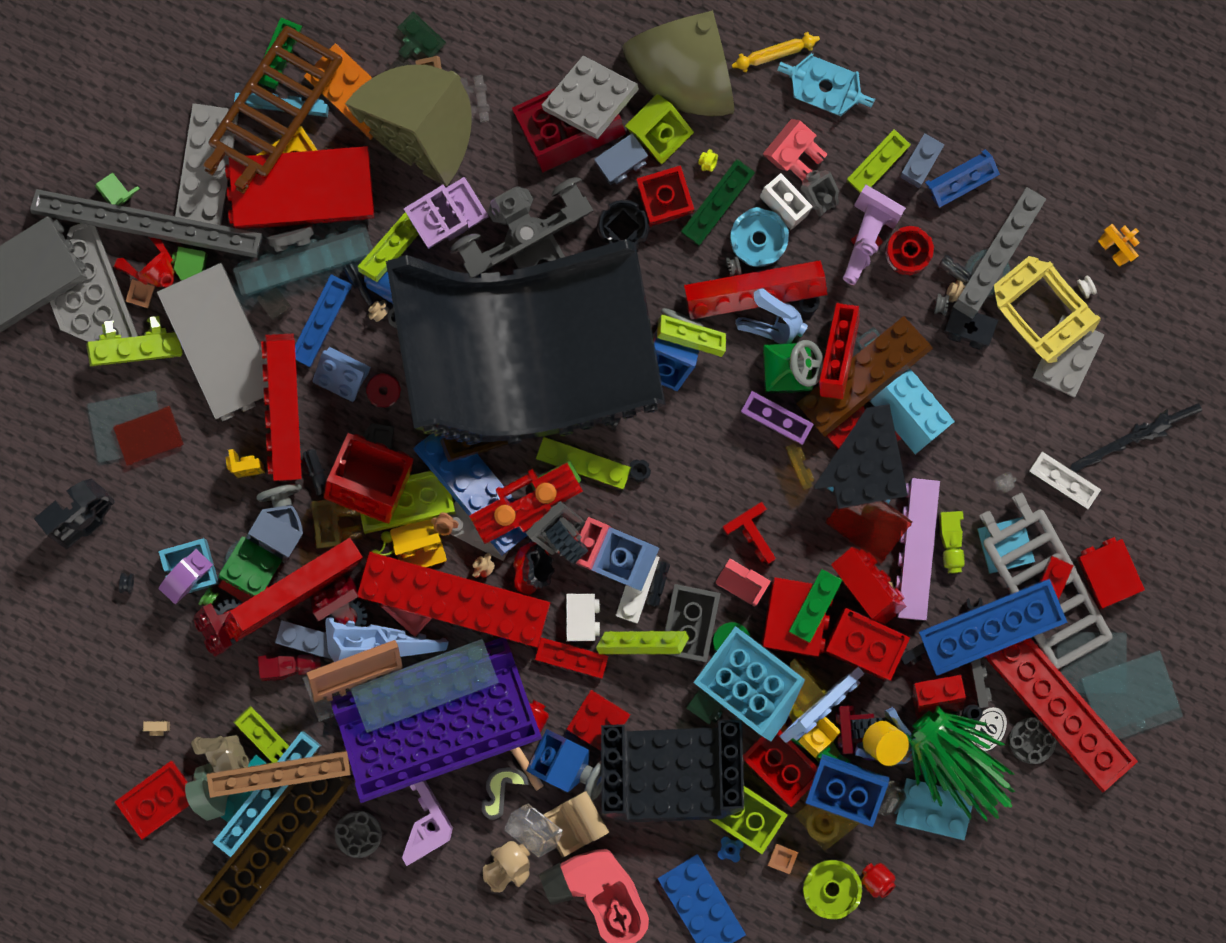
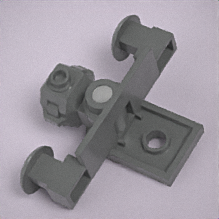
M578 177L570 178L554 188L551 194L552 197L560 194L567 207L545 220L530 217L529 211L533 198L528 189L517 186L497 196L490 202L487 212L493 222L509 227L505 242L489 251L481 253L475 242L481 236L479 234H470L456 241L451 247L450 253L460 252L465 261L464 267L471 278L477 277L480 273L490 270L511 257L518 269L535 266L540 260H547L549 262L565 257L553 234L593 212L586 196L583 197L577 187V184L582 179Z

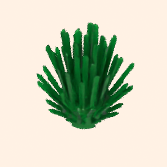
M939 706L935 707L936 712L934 713L929 710L912 725L915 728L912 734L906 733L911 745L917 786L920 784L921 765L926 785L929 788L934 803L937 800L939 806L943 804L936 786L935 773L943 790L946 791L948 789L960 809L962 807L969 819L972 818L971 813L949 780L969 806L973 805L986 822L987 817L979 808V804L975 799L996 819H999L998 811L994 808L998 804L997 800L1004 807L1011 808L1012 804L1011 800L997 783L1003 788L1008 789L1011 793L1015 792L1010 787V784L1003 779L1004 776L1000 772L1006 771L1010 775H1015V773L975 743L986 749L991 748L990 745L979 740L978 737L999 746H1004L1005 744L992 738L993 736L974 729L976 724L985 726L988 723L945 713Z

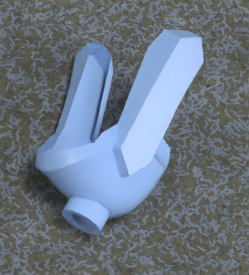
M758 289L754 292V301L759 307L777 315L774 326L744 317L736 319L738 330L761 335L779 344L791 343L796 335L802 337L808 325L803 323L800 313L787 302L783 303L765 289ZM779 316L782 317L787 324L779 323Z

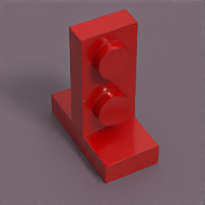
M760 502L724 525L722 529L726 535H729L743 526L745 530L742 531V534L748 543L753 541L757 547V550L754 551L761 563L765 561L768 565L776 560V557L752 521V519L767 510L763 502Z

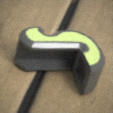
M512 767L498 768L489 775L486 781V790L491 801L483 800L482 812L485 817L494 820L503 815L506 783L529 785L528 777L521 770Z

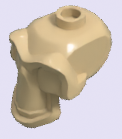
M509 841L502 847L492 850L491 854L494 857V862L483 867V879L493 892L504 891L511 880L517 887H520L529 877L530 862L528 856L530 853L523 844L518 845L514 841Z

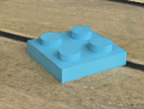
M1023 517L998 523L997 526L1001 531L1023 519ZM986 527L978 528L989 574L998 572L983 545V541L991 535ZM1026 528L994 545L1000 557L1029 542ZM1030 551L1005 565L1006 568L1010 569L1035 562L1033 552Z

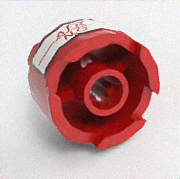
M915 226L902 227L892 234L886 245L885 254L887 262L895 272L900 274H918L927 267L932 259L934 245L932 238L921 228ZM907 246H910L911 250H915L912 256L904 252Z

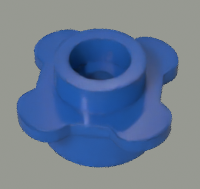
M723 837L718 857L722 860L727 858L733 862H738L741 858L739 853L740 849L743 848V842ZM729 847L733 848L732 852L728 851Z

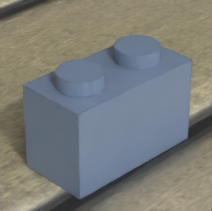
M632 133L595 158L594 163L610 185L614 182L618 185L628 178L627 173L633 169L637 172L646 166L647 163L645 161L648 160V155Z
M924 133L902 171L900 178L920 189L944 144Z

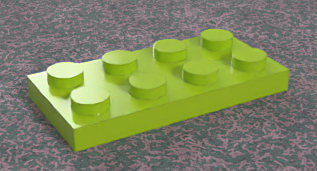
M428 471L410 475L389 524L361 513L360 515L363 530L366 534L437 518L442 512L448 515L456 514L452 495L433 472Z

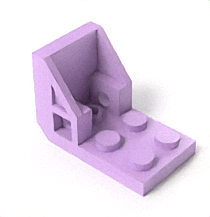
M426 780L410 786L413 791L417 789L421 796L418 799L424 811L429 809L430 814L414 823L402 856L406 866L450 841L453 826ZM430 822H432V824L435 827L434 831L428 828V824Z

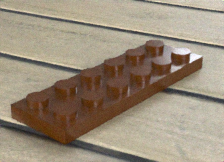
M903 316L852 358L843 399L820 396V385H818L796 404L825 437L933 348L908 319Z

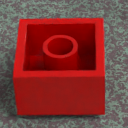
M681 165L636 179L650 227L694 214V206Z

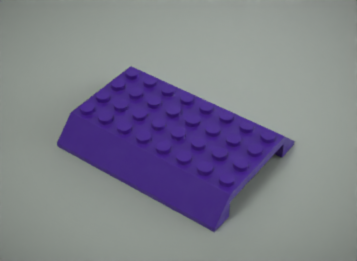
M499 638L391 676L387 680L377 681L374 685L368 684L346 692L347 695L332 697L333 700L330 701L356 781L355 786L361 803L542 739L509 644L505 638Z

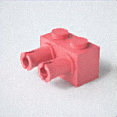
M791 119L764 151L763 155L778 169L785 171L790 169L803 182V179L812 170L799 160V156L805 152L816 164H819L823 161L821 157L825 158L827 153L814 142V138L817 136L800 120Z
M590 517L587 518L584 527L578 532L582 537L580 540L584 543L588 552L576 562L577 565L592 570L610 527L609 525Z

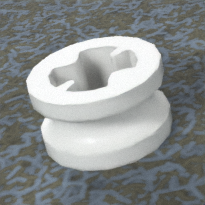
M1088 275L1084 277L1083 281L1077 280V285L1085 299L1089 298L1090 294H1097L1095 285Z

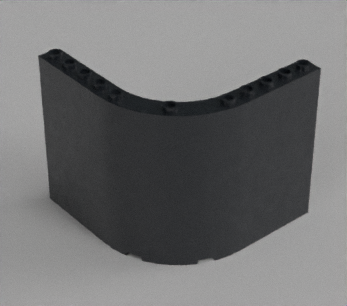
M622 240L539 265L513 270V275L500 276V272L480 273L476 278H470L469 273L450 271L408 255L386 261L414 429L422 430L425 434L433 433L435 436H445L446 439H456V442L466 441L468 445L508 441V444H517L522 442V439L557 433L560 436L570 435L574 433L573 430L575 429L589 430L594 428V424L601 422L602 424H611L616 422V418L623 417V419L634 418L639 412H656L658 407L666 405L636 243Z

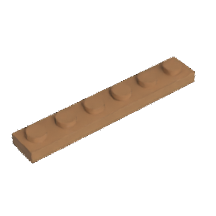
M347 751L207 773L206 775L211 798L351 775L348 753Z

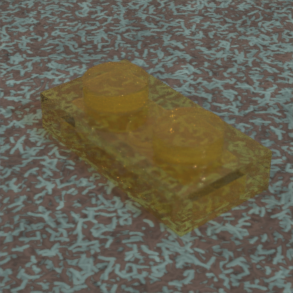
M795 443L787 446L785 450L802 490L805 491L812 488L811 482L815 480L810 468L805 469L802 461L806 459L801 447L796 448Z

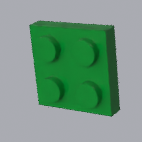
M242 536L218 577L254 597L266 589L282 559Z

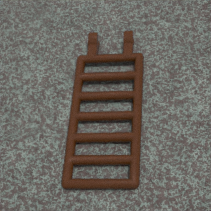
M285 26L209 139L208 144L215 150L203 164L204 171L213 176L224 156L230 157L247 167L235 182L236 190L245 194L256 173L263 177L269 174L341 65L343 58L295 29ZM288 37L329 59L331 63L326 71L323 72L283 49L282 46ZM276 55L319 79L314 89L310 90L270 67ZM265 74L307 99L302 107L298 109L258 86V82ZM254 93L294 116L295 118L289 127L286 128L246 105L245 102L250 94ZM238 112H242L282 135L277 145L274 147L234 124L232 121ZM228 130L270 154L264 165H260L220 142L225 132Z

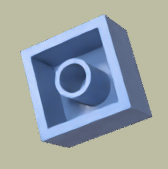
M609 527L592 571L642 591L659 548Z

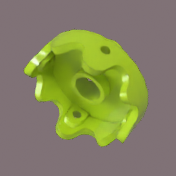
M826 860L816 864L807 873L803 884V894L809 908L818 916L827 919H840L858 907L861 901L862 883L858 874L850 865L842 861ZM831 882L836 883L839 887V891L835 896H829L825 890L827 884Z

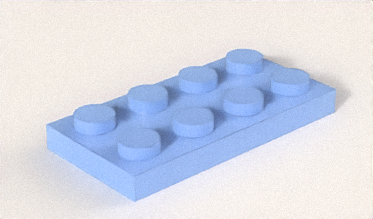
M857 667L835 683L780 735L784 742L787 743L792 738L797 741L805 733L813 729L817 725L816 722L832 711L831 708L838 705L845 699V695L848 692L853 691L860 684L858 679L864 675L863 671Z

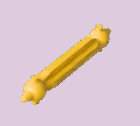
M806 32L802 39H792L752 52L748 57L743 56L741 53L737 61L732 64V68H739L743 72H747L749 65L757 66L800 52L804 47L811 51L820 38L819 36L809 35Z

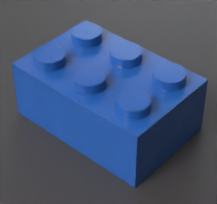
M822 754L806 799V804L873 827L889 784V777Z

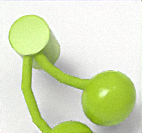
M389 531L381 534V539L384 542L380 551L373 550V553L380 554L384 550L386 543L393 541ZM393 550L392 552H389V553H387V554H380V555L388 556V555L394 553L395 551Z

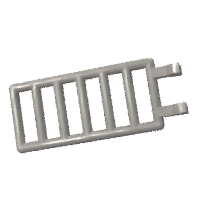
M1023 493L1012 497L1023 519L1000 531L990 511L979 515L991 535L983 541V545L1010 594L1019 591L1017 585L1043 572L1050 557L1014 577H1011L1005 565L1049 541L1056 551V554L1052 556L1074 565L1045 512L1040 509L1032 513ZM1039 520L1045 531L1044 534L1000 557L994 546L995 544ZM1073 566L1065 585L1073 582L1079 594L1060 605L1063 613L1084 602L1090 615L1047 639L1043 633L1034 636L1042 652L1057 669L1109 642L1113 637L1075 566ZM1096 623L1102 635L1059 659L1055 657L1051 649L1053 645Z

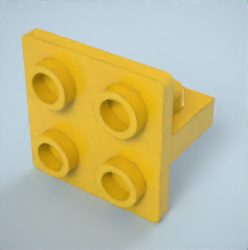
M432 519L390 530L394 544L393 548L398 560L423 567H430L447 561L440 535L434 530V525L431 523Z

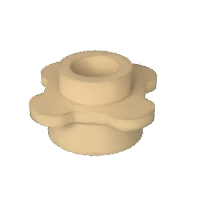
M385 300L376 301L368 309L369 314L367 315L370 320L374 319L378 322L389 312Z
M487 553L484 557L480 556L474 561L473 576L475 578L479 576L484 578L491 574L495 566L494 562L490 560L491 554Z

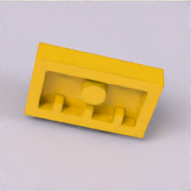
M234 449L228 450L229 456H226L227 469L237 478L265 473L264 465L259 458L255 459L254 456H246L240 458L241 461L239 462V456Z

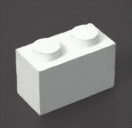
M779 174L766 185L760 195V198L773 212L780 216L790 230L805 219L812 209V205L782 174Z
M567 594V641H595V636H600V622H595V613H600L599 599H595V594Z

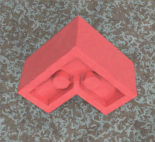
M732 559L728 560L716 580L717 585L754 607L758 604L771 582Z

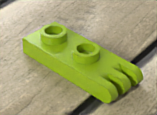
M251 706L234 721L241 731L272 763L278 761L274 758L277 754L281 758L283 755L281 750L283 748L285 750L289 748V745Z

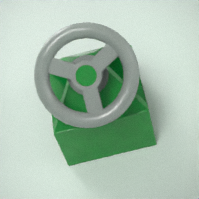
M802 340L795 344L764 345L765 394L811 392L813 386L820 381L824 363L818 346L809 340ZM811 350L815 354L816 360H812ZM814 367L817 368V371L812 378V368Z

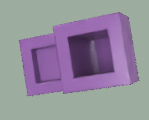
M195 549L187 558L184 557L172 569L158 589L176 604L190 592L194 584L211 569L213 564Z

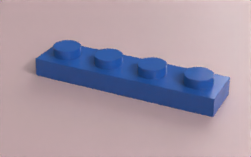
M330 275L295 344L296 361L310 368L312 367L352 284L334 275Z

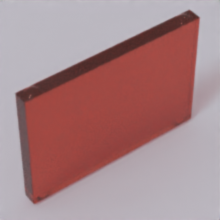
M170 406L113 427L127 466L184 445Z

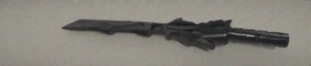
M1197 403L1172 415H1168V409H1166L1163 413H1159L1151 424L1144 422L1138 425L1136 423L1132 433L1072 463L1070 470L1077 472L1089 465L1100 463L1102 457L1113 451L1125 450L1126 445L1133 441L1138 443L1140 440H1154L1156 437L1167 436L1165 431L1173 428L1170 424L1202 412V408Z

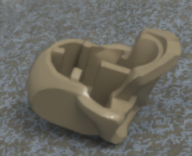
M237 735L229 737L219 736L217 738L196 737L191 743L195 754H206L207 760L212 765L213 772L243 768L249 765L248 757L245 755L244 748L240 745Z

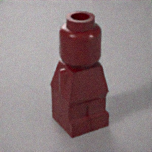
M312 653L300 654L296 658L278 656L268 659L267 656H258L261 681L283 680L297 674L296 672L299 675H307V672L321 667L320 656H315Z

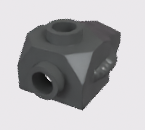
M814 170L806 175L800 191L803 197L812 205L816 214L821 217L827 210L839 205L838 187L829 171Z

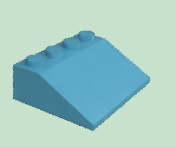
M735 626L693 683L761 736L772 741L786 722L805 679Z

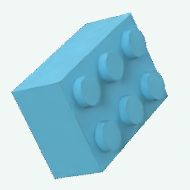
M910 368L871 400L875 407L890 404L894 429L914 454L918 453L955 422Z

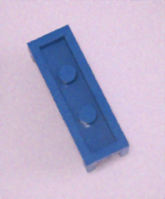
M986 149L981 151L982 154L938 178L925 182L933 194L932 200L939 208L1000 175L993 156Z

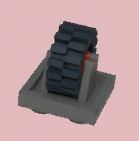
M561 501L553 506L546 515L535 522L526 532L531 540L551 555L556 552L560 556H565L573 564L588 552L584 543L581 542L580 539L582 537L578 532L584 527L585 521Z

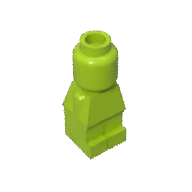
M963 511L939 513L940 537L946 549L943 552L944 567L948 569V573H962V568L965 566L964 551L960 549L962 547L963 533L960 521L963 520Z

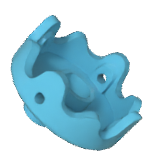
M758 207L751 208L734 222L730 235L731 246L735 255L743 263L754 267H765L778 261L784 254L788 244L789 232L786 224L777 213ZM755 233H763L766 241L760 245L754 243L752 237Z

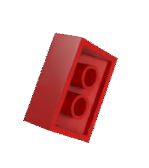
M779 730L772 741L761 736L744 753L743 760L792 807L810 789L817 766L791 740L785 743L780 737L783 732Z

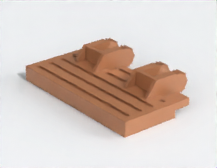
M393 640L307 672L314 703L323 700V697H326L327 701L333 700L332 694L335 692H339L341 696L347 695L346 688L352 689L368 683L367 680L370 681L371 685L376 684V677L381 675L385 680L389 679V672L395 673L402 670L399 647L396 641Z

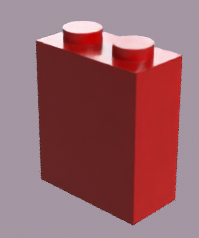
M1115 537L1102 542L1104 547L1095 550L1094 546L1080 551L1082 556L1077 558L1099 609L1145 590L1123 539L1116 541Z
M961 675L915 683L912 695L917 719L929 710L932 713L936 712V706H939L945 713L963 711L966 699Z

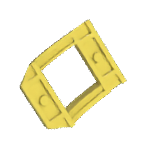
M1028 256L994 284L998 308L1024 340L1047 363L1058 362L1057 358L1089 331L1093 333L1101 320L1066 283L1050 261H1039L1038 258ZM1043 277L1056 295L1071 310L1072 314L1044 337L1040 338L1010 303Z

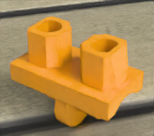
M1111 224L1105 229L1106 232L1100 237L1098 242L1105 250L1116 243L1121 250L1113 255L1112 258L1118 266L1127 263L1129 260L1132 262L1139 255L1127 241L1129 240L1134 247L1137 246L1140 242L1134 235L1139 231L1135 228L1130 232L1126 226H1123L1120 229L1125 235L1123 237L1117 228Z

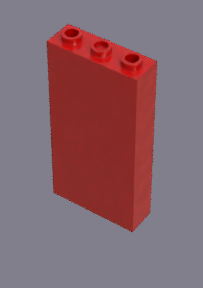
M368 146L282 153L267 176L263 177L256 173L245 194L236 190L235 182L247 167L230 157L229 164H225L226 178H230L231 187H227L228 201H232L233 209L229 210V222L234 224L236 229L374 219ZM270 154L246 157L263 166Z
M351 538L343 541L232 609L224 621L225 626L223 627L230 639L234 638L237 642L327 587L335 580L353 571L363 558Z

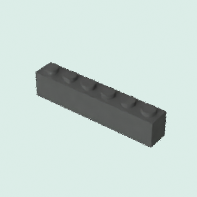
M1026 187L953 305L955 309L972 319L974 318L1040 211L1046 198Z

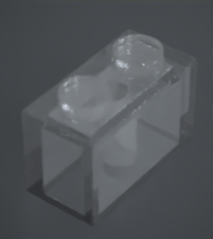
M529 804L512 812L504 829L505 832L523 844L538 858L556 848L563 832L562 829Z

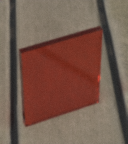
M885 501L844 509L836 507L825 523L866 553H871L877 561L882 563L906 530L911 527L913 521Z

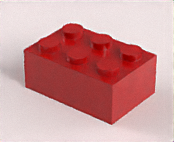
M851 547L834 561L831 566L869 616L876 621L886 624L907 607L902 601L905 597L897 588H892L889 584L891 581L890 577L883 570L880 571L875 566L877 561L871 553H866L863 549L858 550Z

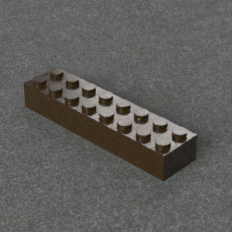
M315 752L312 756H318L320 754L318 752ZM348 776L288 785L199 896L197 901L232 930L236 929L354 781Z

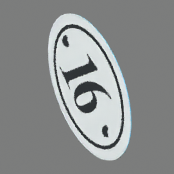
M998 708L984 710L979 721L988 724L985 726L976 724L974 729L993 736L992 738L1001 741L1007 725L1004 712ZM978 737L979 740L990 745V749L994 748L997 745L983 738ZM975 743L977 746H979V747H980L981 749H983L984 751L990 750V749H986V748L982 747L981 745Z

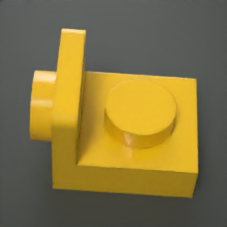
M824 717L818 721L813 729L804 734L798 742L816 758L833 743L840 734V730Z

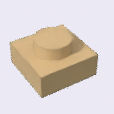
M143 722V731H150V736H164V731H170V722Z

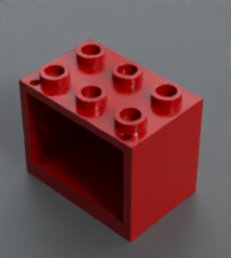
M348 433L328 476L324 499L389 524L410 477L413 458H410L404 452L390 450L382 443L367 441L365 437L359 434L352 435Z
M773 578L762 647L810 657H819V653H824L826 639L822 638L823 630L828 629L830 616H827L826 613L810 643L789 632L813 584Z
M844 608L828 639L824 653L856 668L859 667L861 670L884 681H891L910 637L848 608Z

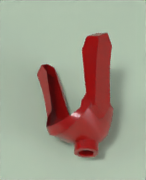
M149 237L161 253L140 272L136 271L124 258H117L114 264L115 269L133 276L145 285L149 283L156 287H169L174 281V270L171 265L173 259L166 249L163 239Z

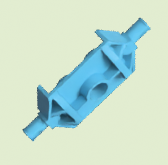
M812 53L797 66L792 67L782 62L779 64L777 71L790 75L789 78H792L793 96L798 100L842 116L855 104L858 105V103L872 108L875 99L861 93L859 72L857 71L855 73L814 57ZM823 80L829 81L832 84L831 91H821L819 83Z

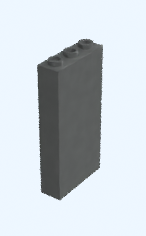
M47 216L0 245V332L88 279L85 274L86 266L80 258L77 259L73 253L76 251L75 247L69 239L65 240L62 234L64 229L58 220L54 221Z

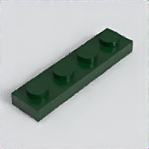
M736 159L681 233L700 246L754 176L755 172Z

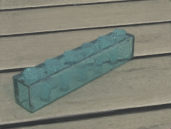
M355 225L348 228L346 233L340 235L339 232L326 235L324 240L317 242V239H312L310 243L296 249L295 246H290L278 255L273 256V253L265 254L259 257V261L251 263V260L238 263V267L233 270L241 295L245 298L345 266L351 262L363 260L372 251L373 246L366 226Z

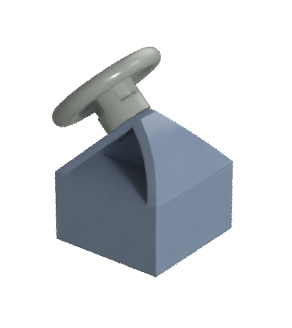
M300 484L284 485L259 493L256 499L259 502L272 501L273 508L262 509L246 536V539L281 558L284 564L303 534L299 516L294 507L291 506V499L288 497L301 491L302 486Z

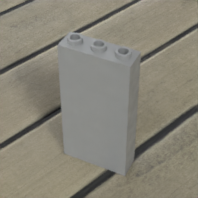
M223 264L215 265L158 291V296L215 419L221 418L222 421H225L235 416L234 411L242 408L243 412L256 407V401L262 398L264 400L263 387H268V382H263L262 364H267L266 358L262 359L261 347Z

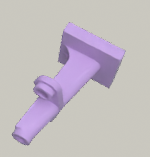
M865 185L854 205L865 212L846 273L843 276V279L851 285L856 284L862 270L870 265L869 255L872 256L873 253L877 252L878 246L875 241L881 227L885 224L894 229L906 209L868 185Z

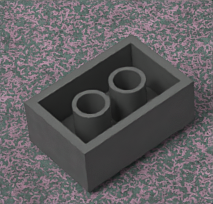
M674 584L665 631H686L689 639L681 654L665 655L707 663L721 593Z

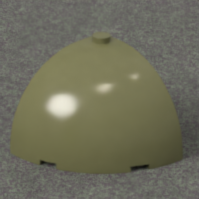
M713 11L685 17L649 29L631 38L622 46L624 56L631 71L643 87L653 96L658 94L666 99L676 110L704 116L734 114V101L729 73Z
M406 65L385 71L357 89L345 104L360 123L364 121L371 128L369 133L399 159L410 166L415 163L420 169L424 170L423 174L448 186L464 158L471 132V105L468 94L460 81V76L454 71L448 72L434 66Z

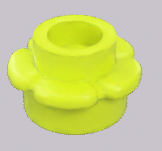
M711 149L707 153L703 152L701 154L699 165H701L702 171L708 170L712 172L715 169L718 154L712 153Z

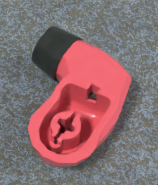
M593 850L576 855L539 874L542 886L551 905L573 900L576 896L584 897L588 908L595 916L600 936L607 943H636L646 933L649 917L640 900L634 882L609 850Z

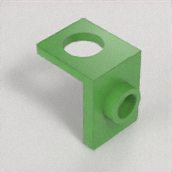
M113 173L95 185L109 204L119 206L130 200L139 190L137 186L128 192Z

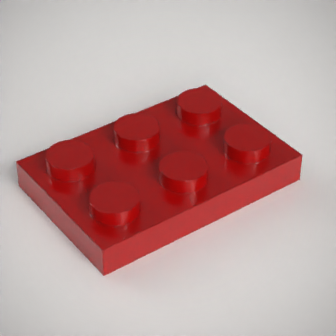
M171 760L116 800L115 803L141 840H143L190 806L185 793V785L189 782L174 761Z

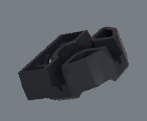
M93 479L83 480L67 490V493L74 500L71 503L72 509L69 510L67 507L64 509L55 500L34 518L45 534L65 549L71 547L81 537L89 536L104 522V516L111 509V505L115 503L110 494Z

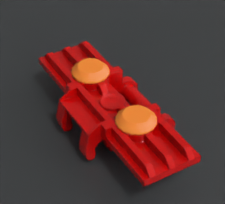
M568 462L539 478L534 470L531 469L528 471L529 474L507 486L496 488L500 499L469 515L484 544L517 527H520L523 532L528 531L535 522L539 521L560 501L564 502L583 492ZM533 483L535 490L511 503L508 501L506 496Z

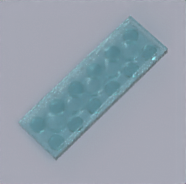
M483 639L351 688V692L365 730L369 733L496 685L499 682Z

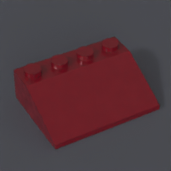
M555 88L512 107L542 172L626 135L619 114L600 137L596 139L544 111L542 104Z

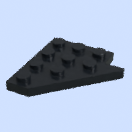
M890 404L866 408L813 486L814 490L834 487L838 509L908 496Z

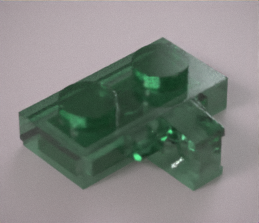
M414 11L397 27L406 36L403 39L405 45L398 51L405 60L413 52L417 55L423 52L428 58L434 57L447 44Z

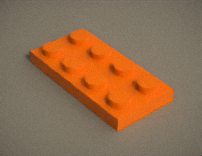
M335 43L330 50L340 55L343 61L321 94L371 140L373 138L369 133L371 128L364 121L360 123L345 103L357 89L372 79V77ZM322 56L314 66L325 72L331 61ZM308 73L304 75V78L315 87L319 79Z

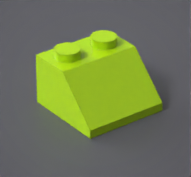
M658 94L625 125L631 134L633 133L638 142L661 165L694 133L674 106Z

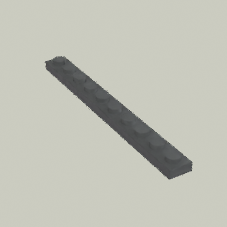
M36 189L30 208L31 214L257 258L262 241V233Z

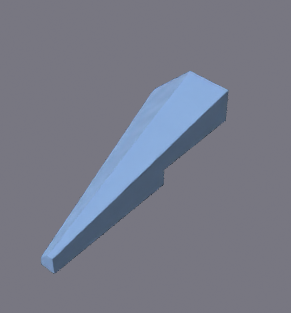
M327 617L325 622L328 654L334 662L393 640L396 641L399 647L400 657L445 651L448 645L446 638L430 640L426 639L425 634L420 633L418 637L405 635V631L376 625H370L369 627L355 626L354 621H347L346 625L334 622L332 617Z

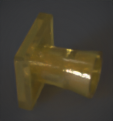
M809 804L795 814L810 836L817 841L824 851L859 824L857 821ZM822 819H828L829 824L824 823Z

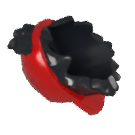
M531 539L529 543L519 549L513 562L516 572L515 588L525 595L532 594L537 588L541 590L543 586L550 585L551 575L555 572V568L552 565L554 558L550 557L545 549Z

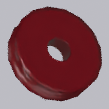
M381 373L375 375L367 384V397L377 407L386 408L392 406L400 397L401 388L399 382L390 374ZM381 387H387L388 392L386 395L379 393Z

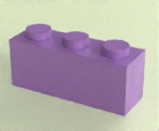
M753 391L741 410V413L801 445H803L813 426V423Z

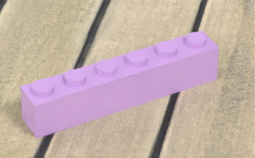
M912 478L910 483H906L907 497H909L908 507H903L902 520H906L905 530L901 529L900 543L904 544L903 553L899 552L898 566L902 567L901 576L896 577L895 588L905 597L902 601L907 607L897 614V618L926 621L940 481Z

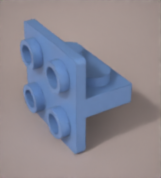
M329 347L327 351L324 350L321 354L313 383L354 402L359 388L371 367Z

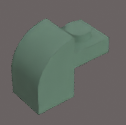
M210 763L197 767L194 773V780L185 785L186 798L190 807L196 814L207 821L225 815L228 795L210 798L206 775L207 773H213Z

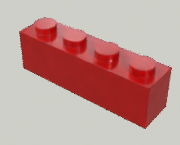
M836 303L819 381L820 396L844 398L860 322L859 306Z

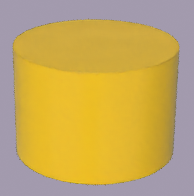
M878 721L872 724L865 732L863 747L870 756L881 764L891 766L899 763L905 757L909 748V741L906 734L891 723Z

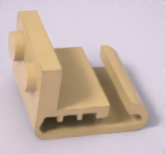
M587 791L540 816L562 858L609 833Z

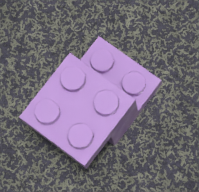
M465 177L447 188L441 185L404 208V211L428 249L446 238L451 241L489 217Z

